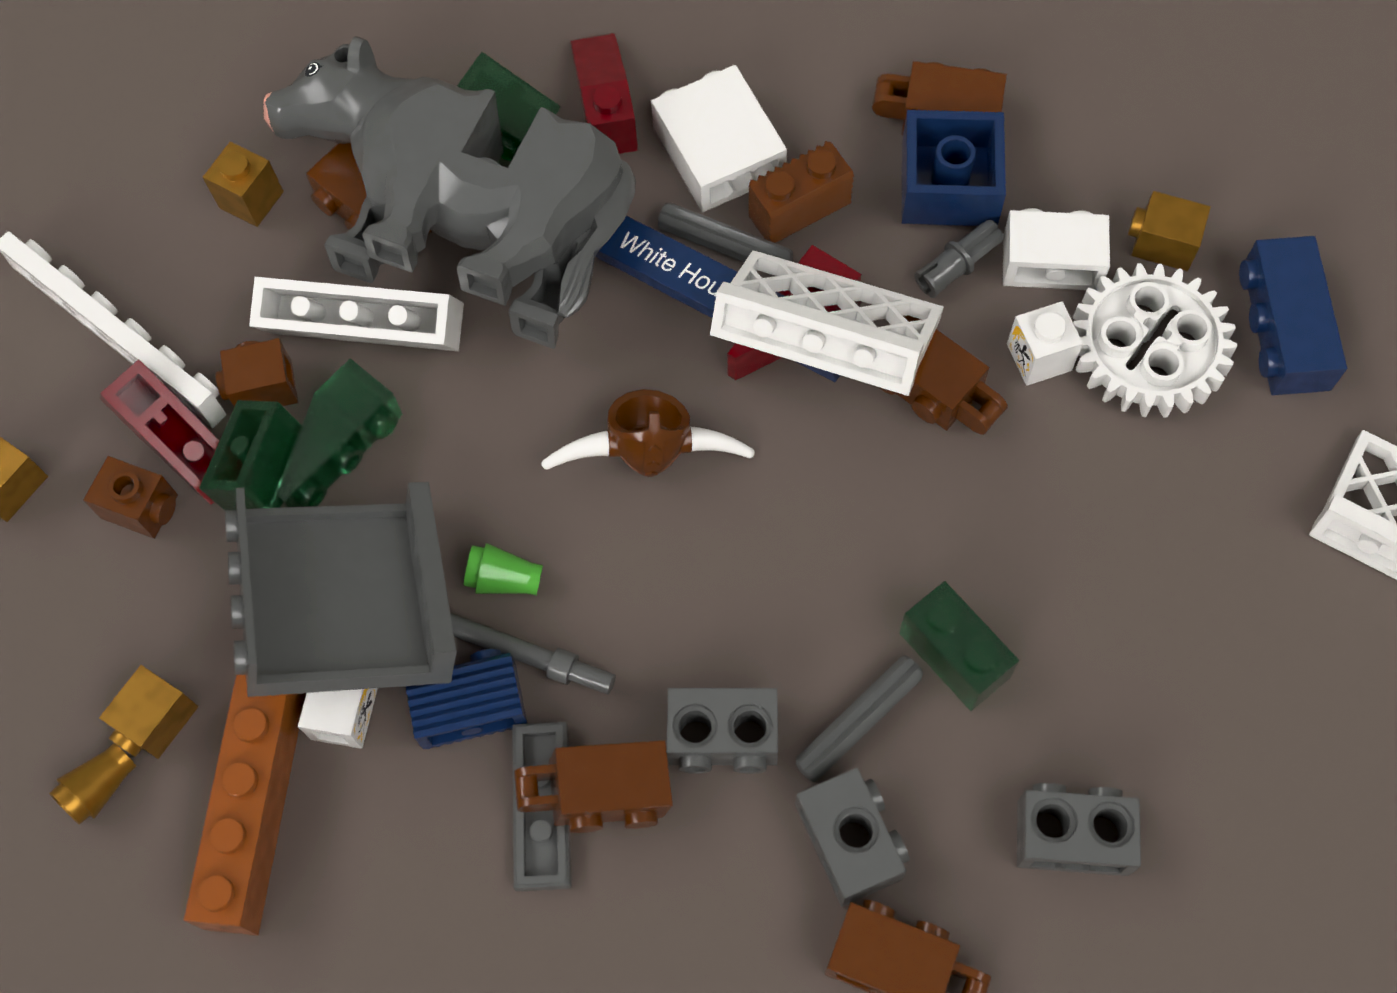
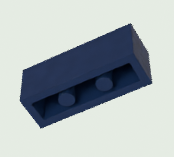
M1316 236L1256 240L1246 260H1243L1240 264L1239 277L1242 288L1244 290L1248 289L1251 301L1249 309L1250 328L1253 333H1258L1261 346L1258 358L1260 373L1263 378H1268L1271 395L1331 391L1348 368Z

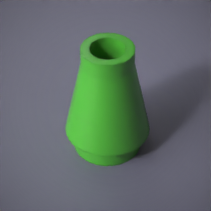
M486 543L485 548L472 545L465 572L464 586L476 588L475 594H531L537 596L543 565L532 563Z

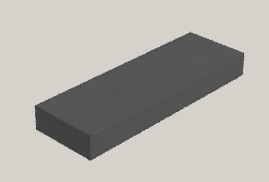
M567 722L512 725L514 889L516 892L571 889L569 825L554 826L553 810L538 812L517 811L514 770L526 766L549 765L550 757L555 748L569 747ZM550 780L538 781L539 796L552 795Z

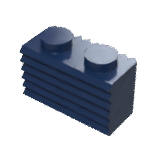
M499 649L481 650L470 655V662L454 665L451 683L406 686L414 738L422 749L440 747L444 744H452L453 742L471 740L475 737L512 730V725L528 724L517 667L511 652L501 654Z

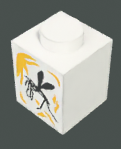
M1063 301L1015 316L1007 346L1026 386L1072 371L1083 345Z
M378 688L307 693L298 728L313 741L362 749Z

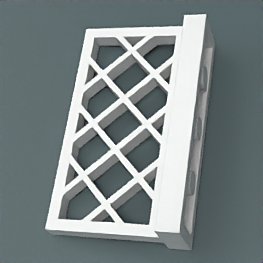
M752 250L731 283L723 282L717 290L710 335L909 396L914 385L917 370L939 324L944 307ZM757 270L775 275V277L762 278L757 273ZM806 287H815L824 291L810 293ZM789 290L793 295L778 297L775 292ZM855 301H862L872 305L859 307ZM837 304L841 310L827 312L823 306ZM909 315L922 320L908 322L903 316ZM886 319L890 325L877 327L872 321Z
M1365 430L1361 431L1354 442L1323 511L1313 524L1309 536L1397 580V523L1393 517L1397 516V504L1387 506L1378 488V485L1394 482L1397 485L1396 445ZM1364 451L1383 459L1389 472L1371 475L1362 458ZM1363 489L1373 509L1367 510L1343 497L1348 491Z

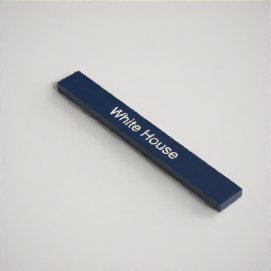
M628 216L625 217L612 237L595 256L713 318L717 290L723 282L731 283L738 273ZM775 292L778 297H785L784 295ZM796 362L833 382H836L841 376Z

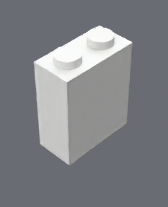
M736 65L721 71L710 72L698 81L679 89H670L660 97L651 100L653 128L702 213L748 193L750 179L757 181L759 175L766 176L767 171L774 172L775 166L782 168L783 163H787V148Z

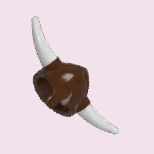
M641 389L628 392L614 401L608 410L607 431L585 436L563 446L542 461V467L548 470L560 464L585 457H620L637 473L646 477H653L665 471L681 453L709 450L728 452L752 458L755 455V451L746 444L723 433L700 427H691L690 415L687 409L675 397L657 390Z

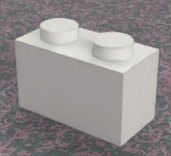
M1028 208L1021 211L1010 210L1003 234V286L1087 290L1091 288L1096 290L1100 277H1106L1110 268L1109 215L1092 214L1088 211H1074L1071 213L1043 212L1036 208Z

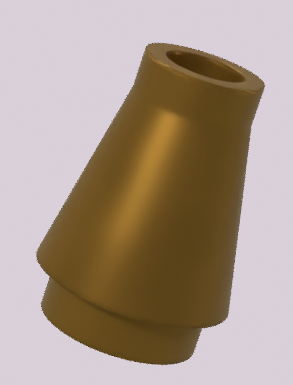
M114 743L106 751L56 779L59 785L49 794L80 825L89 816L94 819L125 777L136 765Z

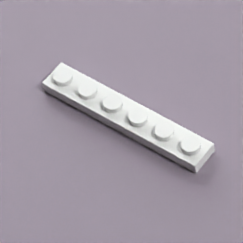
M9 231L0 238V252L17 272L129 362L134 364L139 359L190 411L210 427L214 428L227 415L216 399L220 394L218 388L199 372L194 377H191L183 370L186 366L185 363L167 346L163 345L157 350L149 343L152 339L151 336L136 321L129 318L126 322H122L115 316L118 313L117 309L102 294L95 291L91 296L82 290L85 284L68 267L62 265L57 270L49 264L52 258L35 241L30 239L24 244Z

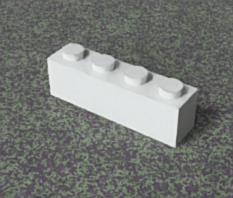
M255 277L249 326L271 334L459 351L464 303L449 294Z

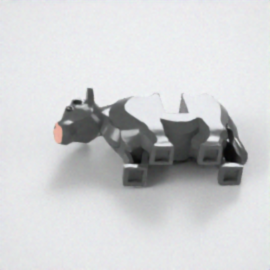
M355 36L350 44L339 46L332 55L311 60L293 84L281 90L268 93L264 98V120L277 137L295 139L303 136H312L341 144L351 142L352 153L362 175L367 196L362 204L355 226L346 233L330 235L324 244L331 266L335 271L371 284L378 274L379 266L384 263L413 273L418 262V253L426 247L429 230L437 235L464 248L483 250L481 253L462 258L457 265L462 291L506 306L513 287L534 273V281L531 287L523 295L514 299L509 308L511 329L516 336L552 349L556 348L559 337V324L564 318H568L579 311L587 301L593 277L595 256L624 221L635 195V176L628 163L620 159L616 143L590 123L565 120L546 108L540 107L509 167L501 166L498 161L504 151L495 91L489 89L479 91L464 90L442 80L429 77H420L414 80L387 75L377 68L376 60L368 41L358 36Z

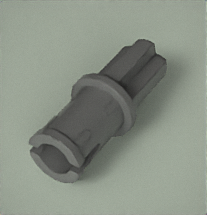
M986 220L959 242L949 241L944 246L945 250L938 257L915 272L916 283L926 295L929 294V297L935 298L949 284L963 274L970 275L974 271V263L1003 241V232L994 221Z

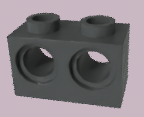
M668 688L667 756L669 765H679V771L693 774L712 771V765H734L735 772L746 774L762 773L767 770V765H777V688ZM691 722L704 723L711 730L709 736L699 743L686 741L680 735L681 731ZM745 722H754L764 729L765 735L755 743H746L736 736L735 731L738 726Z
M1039 783L1034 784L1032 790H1025L1017 801V868L1130 876L1141 867L1140 798L1123 797L1122 790L1111 787H1096L1089 789L1088 794L1066 793V786L1061 784ZM1042 813L1055 816L1061 823L1062 836L1050 838L1042 834L1037 827L1036 816ZM1094 818H1106L1116 826L1118 831L1117 842H1106L1098 837L1093 827Z

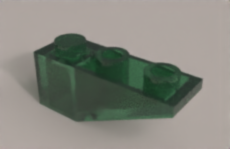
M351 358L313 395L277 493L285 508L317 507L324 500L327 489L341 475L351 473L361 462L363 454L378 439L387 437L395 429L398 419L403 415L394 394Z

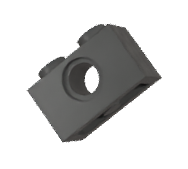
M858 767L796 794L795 807L841 907L903 879L907 871L903 863L910 861L906 846L896 829L888 832L879 813L885 810L884 801L879 789L872 779L863 780ZM858 823L868 831L870 841L860 848L850 847L840 838L839 830L845 824Z

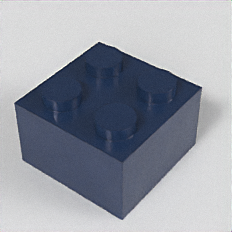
M907 110L902 139V224L979 226L986 220H992L998 226L1006 197L1004 112Z

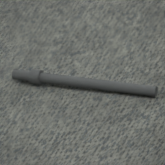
M450 613L454 637L485 649H499L501 654L511 652L514 660L546 671L547 678L565 685L573 681L607 695L610 694L614 686L615 674L580 662L579 655L561 648H557L554 652Z

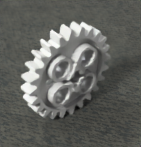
M1138 263L1132 277L1121 267L1117 268L1113 281L1105 276L1100 277L1096 290L1091 288L1086 290L1082 300L1083 304L1078 303L1073 316L1076 320L1073 321V324L1083 342L1078 355L1082 357L1079 359L1076 367L1077 373L1091 371L1092 375L1087 387L1091 389L1103 385L1106 391L1102 401L1106 403L1116 395L1121 397V411L1126 412L1133 402L1138 403L1142 417L1147 416L1152 406H1158L1161 415L1165 418L1170 414L1174 403L1183 413L1189 411L1194 400L1203 405L1210 396L1211 390L1217 392L1225 380L1224 376H1227L1234 363L1230 358L1237 348V343L1229 340L1236 329L1235 324L1221 323L1229 308L1227 306L1213 308L1211 305L1217 295L1215 290L1202 295L1197 291L1202 279L1198 277L1187 285L1182 282L1183 269L1179 268L1170 278L1165 276L1162 264L1157 265L1153 275H1147L1143 265ZM1137 305H1145L1153 312L1143 311ZM1170 310H1176L1178 314L1167 324L1162 336L1157 337L1153 341L1139 364L1133 370L1127 369L1126 365L1136 357L1142 343L1149 341ZM1179 332L1188 333L1195 340H1188L1181 336ZM1108 339L1122 341L1126 347L1115 346ZM1150 367H1159L1163 369L1168 374V376L1159 375L1155 373Z

